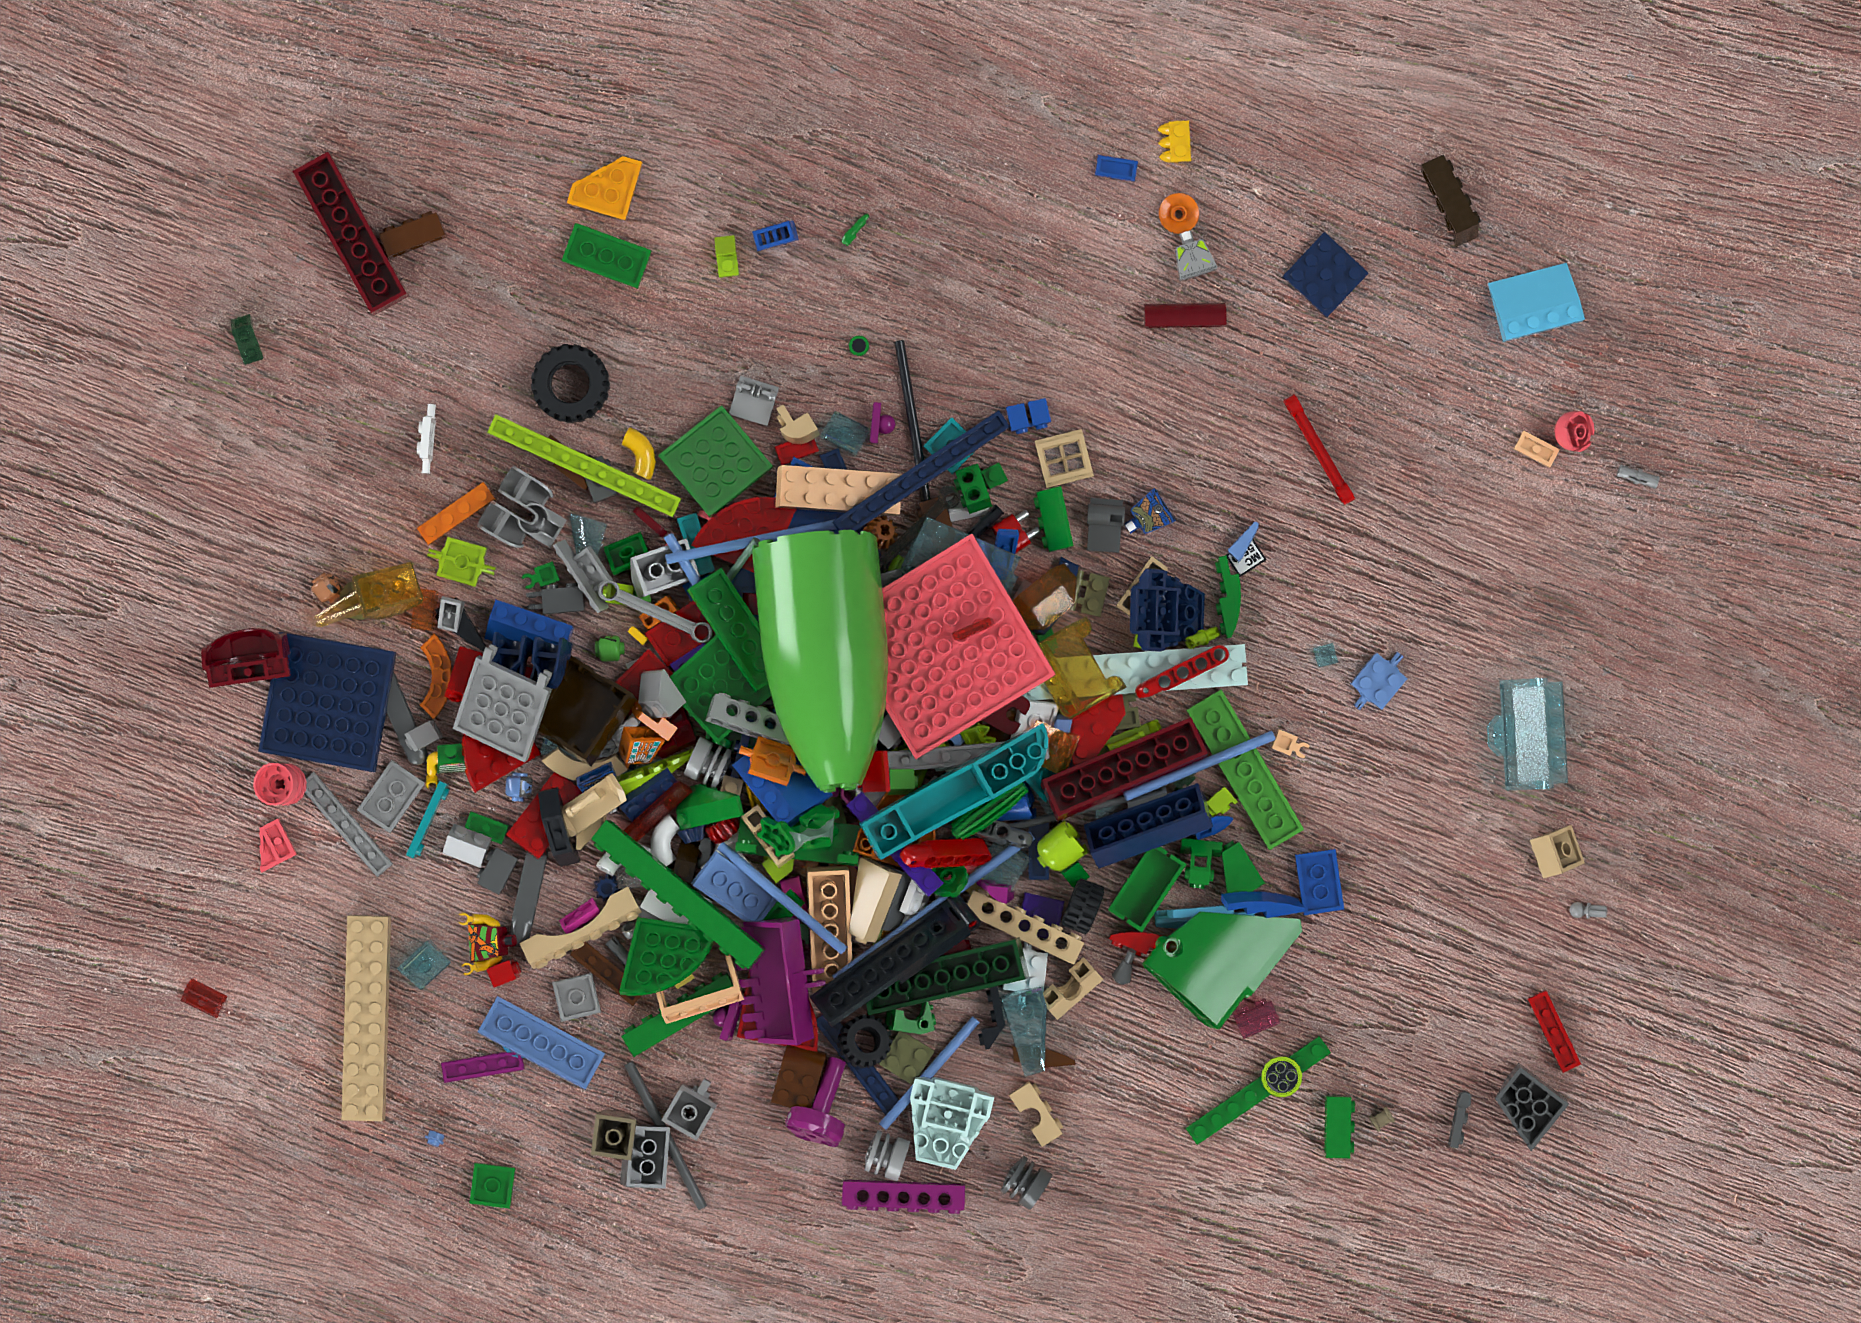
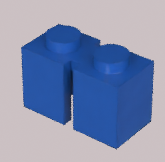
M1046 398L1027 403L1031 423H1028L1024 403L1006 407L1011 432L1016 431V435L1027 433L1028 428L1035 427L1036 430L1048 428L1047 424L1051 423Z

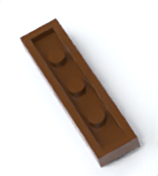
M585 941L581 948L574 950L570 954V956L630 1005L634 1006L642 996L620 995L619 991L624 972L588 942Z

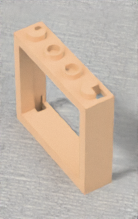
M725 955L733 987L669 1007L664 991L656 993L661 1014L666 1024L744 1000L732 955Z

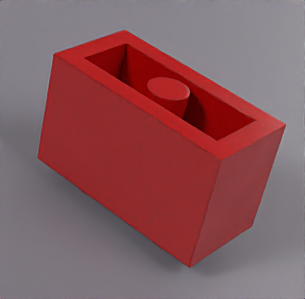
M513 958L486 969L493 988L519 978V973L522 972L518 961L514 962Z

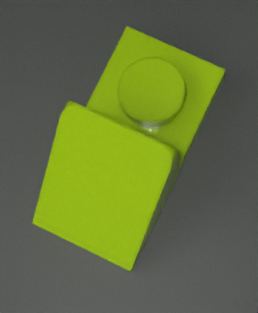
M735 235L714 237L719 278L739 276Z

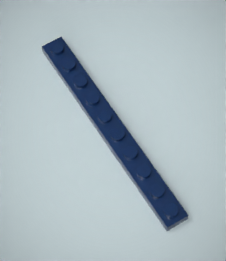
M999 410L835 519L832 523L838 531L854 530L856 532L1009 429L1010 425Z

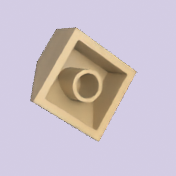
M1572 825L1530 840L1543 879L1562 874L1585 863Z

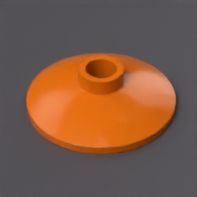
M1183 193L1169 195L1163 200L1159 208V220L1162 226L1175 234L1190 231L1199 219L1197 203L1192 197ZM1176 211L1182 212L1181 218L1175 216Z

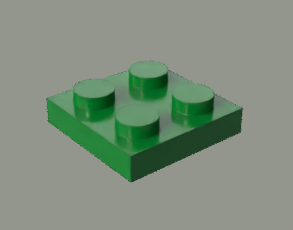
M475 1162L469 1204L510 1209L516 1167Z

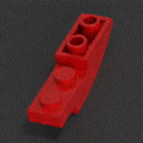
M1126 931L1110 934L1108 939L1112 940V945L1122 948L1123 945L1134 949L1136 955L1141 956L1142 953L1147 955L1149 948L1155 949L1157 939L1164 935L1151 932ZM1168 942L1167 945H1166V949H1167V950H1168L1169 947H1170V943H1169V942Z

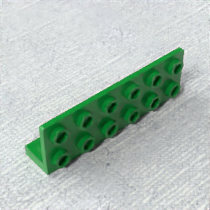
M740 817L738 842H736L735 847L736 853L770 857ZM799 821L792 827L801 825V821ZM835 823L838 827V834L833 836L830 847L807 850L799 848L793 852L795 857L792 859L858 867L860 854L853 852V847L861 826Z

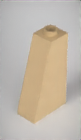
M862 857L858 865L849 933L856 936L855 940L866 944L867 941L876 943L902 874L874 860Z

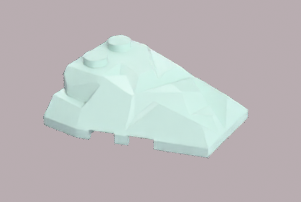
M915 1077L910 1101L912 1105L916 1160L956 1170L969 1150L970 1145L980 1133L982 1126L989 1119L995 1096L979 1091L975 1086L942 1078Z

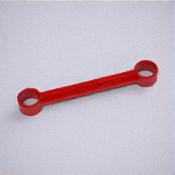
M1293 394L1283 400L1287 410L1295 419L1329 477L1342 503L1346 505L1355 500L1352 490L1344 481L1298 398Z

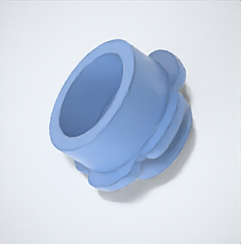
M430 1130L428 1136L425 1135V1138L428 1139L427 1143L432 1146L439 1147V1144H444L443 1139L445 1136L438 1132Z

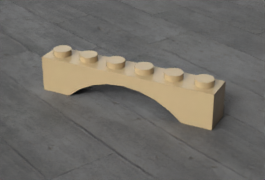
M626 887L612 894L599 915L583 928L559 936L536 934L519 944L533 969H540L546 966L548 961L554 958H562L566 955L567 951L581 948L585 941L590 939L596 940L605 931H612L620 927V924L624 921L636 919L642 911L629 887Z

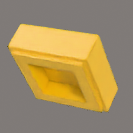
M632 626L627 631L642 645H645L648 641V638L635 626Z

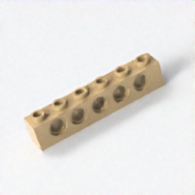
M978 889V891L973 890L967 904L980 921L1015 938L1020 937L1021 941L1072 965L1075 964L1084 945V942L1081 941V936L1072 932L1070 935L1062 932L1064 928L1052 923L1050 927L1044 924L1045 919L1039 916L1029 917L1025 915L1027 911L1015 906L1013 909L1005 903L989 898V894L982 889ZM989 902L993 905L991 914H985L982 911L984 903ZM1003 911L1011 913L1012 919L1010 922L1004 923L1001 921L1000 915ZM1021 920H1027L1030 923L1028 931L1023 932L1019 929V922ZM1042 928L1048 931V938L1044 941L1037 937L1038 930ZM1059 937H1063L1067 941L1064 949L1056 947L1055 942Z

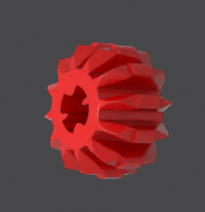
M737 817L710 823L706 826L705 830L711 841L715 844H721L737 833L740 822Z

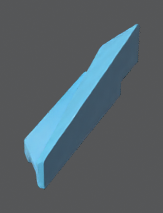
M1224 905L1159 910L1154 913L1156 927L1179 929L1198 912L1247 915L1245 911H1227Z

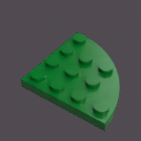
M637 917L619 991L620 995L640 996L653 994L682 982L702 964L714 942H709L703 936L704 932L699 928L695 930L688 924Z

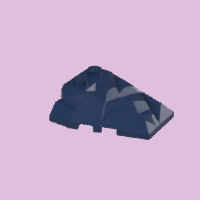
M1145 569L1139 577V583L1131 589L1130 632L1138 635L1137 642L1142 650L1161 652L1166 647L1176 646L1178 642L1187 641L1185 639L1188 636L1196 634L1199 630H1204L1205 593L1189 584L1181 583L1177 577L1167 575L1168 572L1165 570Z

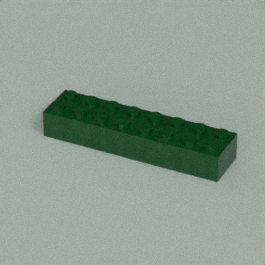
M1020 937L941 955L902 984L898 980L866 1003L868 1014L872 1015L1027 979L1029 973Z

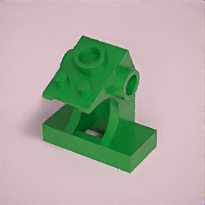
M1182 838L1180 853L1190 854V865L1185 867L1184 879H1187V883H1190L1189 887L1204 889L1205 885L1213 882L1214 870L1211 869V856H1221L1223 842ZM1195 856L1206 857V867L1194 866Z
M929 1002L921 1003L920 1013L913 1020L907 1019L902 1010L894 1009L887 1011L885 1023L888 1027L886 1029L914 1034H925L934 1031L936 1019L934 1014L931 1013L933 1005H930Z

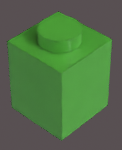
M889 769L890 792H888V795H907L913 792L915 788H918V776H914V769Z

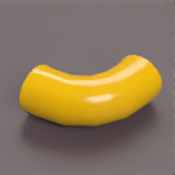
M629 427L622 441V446L630 449L635 455L636 462L632 472L651 480L656 464L654 448L646 436L636 429Z

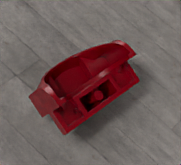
M261 628L242 629L227 633L212 643L205 645L201 650L202 668L207 673L209 688L290 676L288 661L290 650L287 633L277 634Z

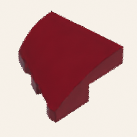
M683 705L670 719H666L677 727V730L669 741L665 740L657 754L662 759L698 742L690 718Z

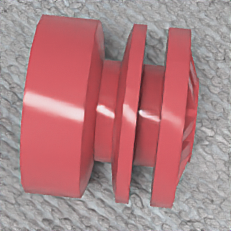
M269 763L263 765L257 771L253 787L256 796L267 805L290 806L303 798L307 781L302 770L294 764Z

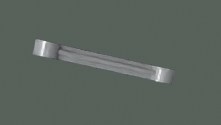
M604 581L598 587V595L602 600H615L689 633L696 642H707L712 636V628L709 624L705 622L694 623L619 589L618 584L614 581ZM610 583L615 586L616 593L613 597L606 598L602 594V586L604 584ZM698 625L706 626L708 629V635L703 640H699L695 636V628Z

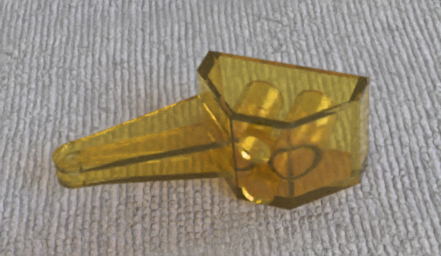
M412 562L352 576L355 591L316 614L314 619L318 621L316 622L317 627H323L362 614L363 618L384 619L400 615L421 604L423 596Z

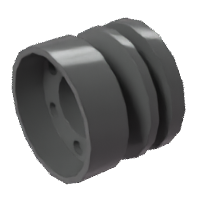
M1023 1155L1007 1173L1000 1191L1005 1194L1010 1187L1013 1188L1009 1197L1012 1199L1019 1192L1021 1196L1018 1203L1031 1210L1044 1192L1053 1174L1042 1167L1034 1174L1032 1170L1035 1163L1031 1161L1025 1168L1024 1166L1028 1158Z

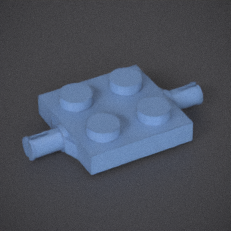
M1375 652L1350 684L1361 695L1354 704L1358 710L1367 701L1382 710L1408 679L1396 667L1401 659L1404 658L1400 653L1396 652L1394 657L1388 661Z

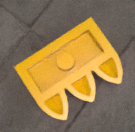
M1189 120L1169 121L1161 125L1158 131L1169 136L1160 140L1158 144L1170 150L1163 152L1159 158L1167 163L1191 162Z

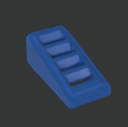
M786 221L752 231L757 251L799 240L794 221ZM785 227L788 228V232H789V235H790L789 238L787 237V233H786ZM777 229H780L783 240H779ZM769 231H772L774 242H771ZM762 233H764L765 240L767 243L765 245H763V241L761 238Z

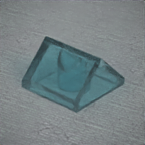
M835 411L821 433L820 439L857 457L871 429Z
M430 939L397 969L422 990L451 964V961Z

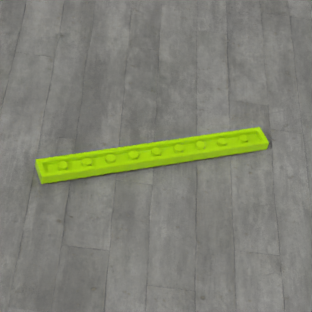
M495 414L488 429V434L671 517H674L680 504L681 498L499 415Z

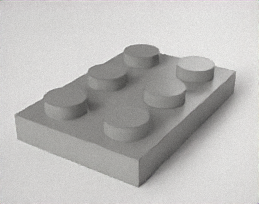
M391 760L357 811L391 833L426 783Z

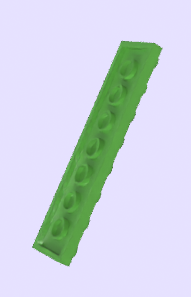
M1222 689L1186 710L1212 755L1251 739ZM1256 748L1218 764L1268 850L1304 830Z

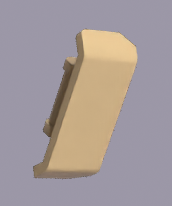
M613 773L563 806L562 813L569 836L573 837L627 801L624 790Z

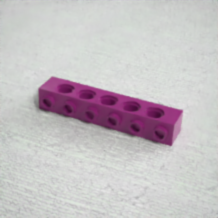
M843 1179L842 1206H846L848 1210H858V1206L867 1207L866 1210L878 1211L879 1207H886L887 1211H899V1208H907V1212H919V1209H928L929 1213H940V1210H948L950 1214H960V1210H964L965 1184ZM860 1190H865L868 1192L869 1197L862 1201L858 1199L857 1193ZM886 1191L889 1194L888 1200L880 1201L877 1197L878 1193ZM900 1192H907L910 1198L906 1202H901L898 1199V1194ZM920 1193H928L930 1196L929 1201L926 1203L920 1202L918 1199ZM942 1193L950 1196V1201L946 1204L941 1203L938 1199Z

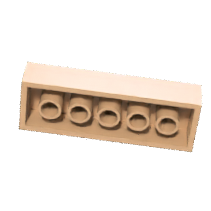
M781 465L777 469L775 508L846 513L902 474ZM901 501L881 515H899Z
M847 866L806 868L808 914L848 947L841 955L809 928L810 969L824 968V973L810 975L811 981L825 980V983L828 984L834 979L832 977L833 974L852 961L851 934L849 933L851 920L849 869ZM823 986L811 987L812 993H815Z

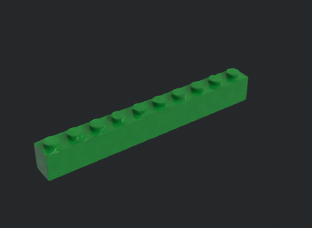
M606 820L591 838L595 842L593 845L601 852L605 850L610 854L609 859L615 864L619 865L621 863L626 868L624 871L633 878L636 876L642 881L640 884L648 891L652 889L656 892L657 899L664 904L668 902L673 907L671 910L680 917L682 915L689 920L687 923L695 930L699 928L703 931V936L709 942L713 943L715 941L720 945L719 950L727 956L729 954L736 959L734 962L742 969L745 967L747 969L752 968L766 950L765 947L611 820Z

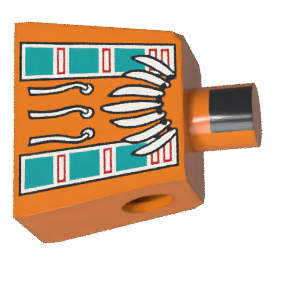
M648 726L624 727L618 749L625 767L634 770L637 764L651 763L664 744L665 739Z

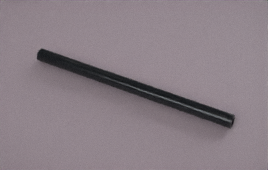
M899 340L894 343L916 466L924 460L905 341ZM927 483L919 489L921 502L931 500L929 484Z

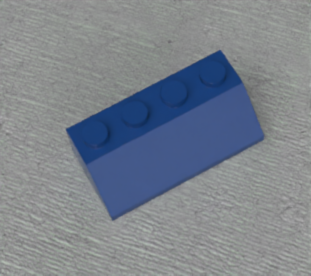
M495 599L488 620L485 639L493 641L494 633L499 632L507 639L521 642L522 636L525 635L533 641L536 636L548 643L558 645L560 638L570 641L575 626Z

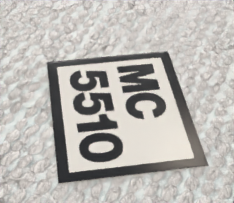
M1254 539L1239 563L1232 556L1226 554L1227 559L1236 573L1239 574V577L1267 560Z

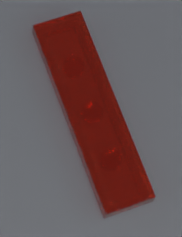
M678 780L623 831L638 842L693 792L690 786Z

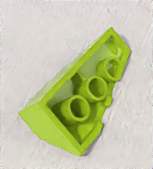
M693 748L616 776L617 781L624 790L625 796L666 768L673 773L690 759Z

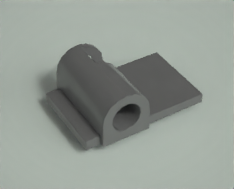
M1090 499L1087 513V524H1089L1087 551L1120 552L1121 527L1124 526L1125 518L1123 500Z

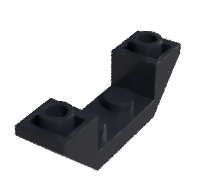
M558 787L539 791L541 819L553 857L560 867L580 863L581 860L576 844L571 843L562 810L564 805Z
M998 986L990 987V990L986 991L988 1003L992 1002L994 1010L990 1011L992 1023L996 1022L997 1025L981 1028L982 1033L978 1034L980 1046L984 1045L985 1050L990 1049L1005 1026Z

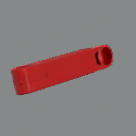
M1222 645L1212 647L1140 683L1135 688V693L1138 698H1145L1161 691L1169 690L1224 663L1229 657V652ZM1216 649L1224 651L1225 656L1222 660L1214 658V651ZM1198 658H1203L1206 661V667L1202 670L1198 669L1195 665V661ZM1180 667H1185L1188 670V675L1184 679L1179 678L1177 675V670ZM1161 676H1166L1170 680L1166 688L1159 685L1158 681ZM1144 688H1147V689H1148V693H1147V694H1145V693L1143 692V689H1144Z
M982 838L927 840L919 844H908L900 851V858L909 867L980 866L992 858Z

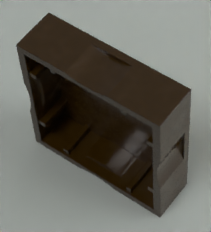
M571 655V658L566 663L565 674L558 688L551 690L537 733L592 767L637 699L630 691L609 678L597 674L588 665Z

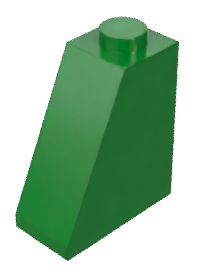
M1232 840L1223 846L1224 850L1221 853L1226 893L1252 892L1265 884L1240 842L1234 843Z

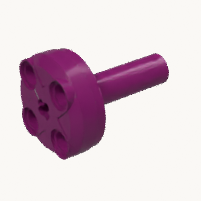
M835 1057L828 1058L811 1109L799 1106L791 1107L785 1121V1126L796 1137L831 1147H838L844 1135L845 1124L830 1116L829 1112L846 1065L845 1061Z

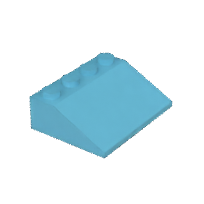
M1567 263L1488 283L1503 342L1585 320L1580 298Z

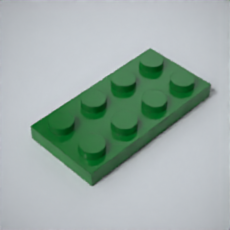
M575 223L561 261L638 289L652 250Z

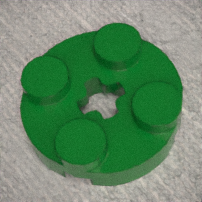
M964 866L932 868L933 872L944 883L933 892L938 896L957 897L968 883L969 874ZM949 875H951V877H952L951 879H949V880H945V879H944V877H948Z

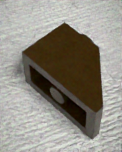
M681 839L674 873L685 882L692 883L700 854V842L685 844Z

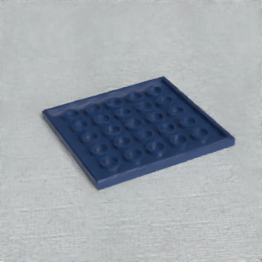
M287 633L290 650L288 661L291 675L274 678L270 681L258 752L376 772L397 652Z

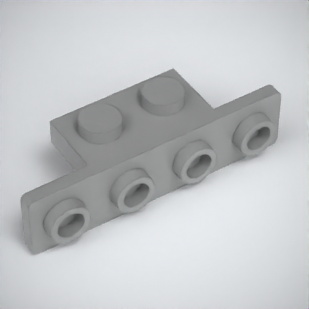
M566 540L554 544L556 554L567 566L569 574L575 578L579 589L588 598L590 606L597 613L608 609V604L598 595V587L602 582L612 581L613 579L592 547L589 546L575 555Z

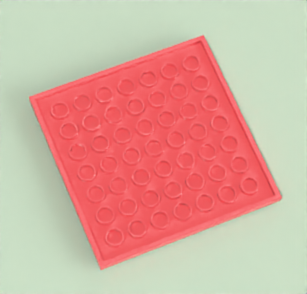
M970 534L882 588L888 646L885 708L915 759L922 757L1056 675L973 534ZM982 621V622H980V623H978V624H976V625H974V626H971V627H969V628H967V629H964V630H962V631H960V632L954 633L955 631H958V630H960V629H962V628H965V627H967V626H969V625H972V624H974V623H976V622Z

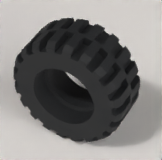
M563 344L560 347L555 346L551 348V351L544 353L540 361L536 362L535 370L531 375V390L533 391L535 401L547 415L560 422H583L585 419L595 416V413L602 409L605 400L607 401L609 396V374L604 363L591 350L576 344ZM562 366H579L585 370L589 377V390L577 402H563L553 393L552 378L555 372Z

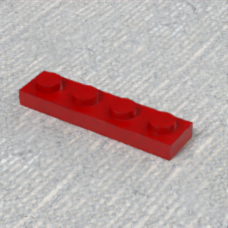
M1547 990L1527 998L1561 1072L1564 1073L1581 1065Z

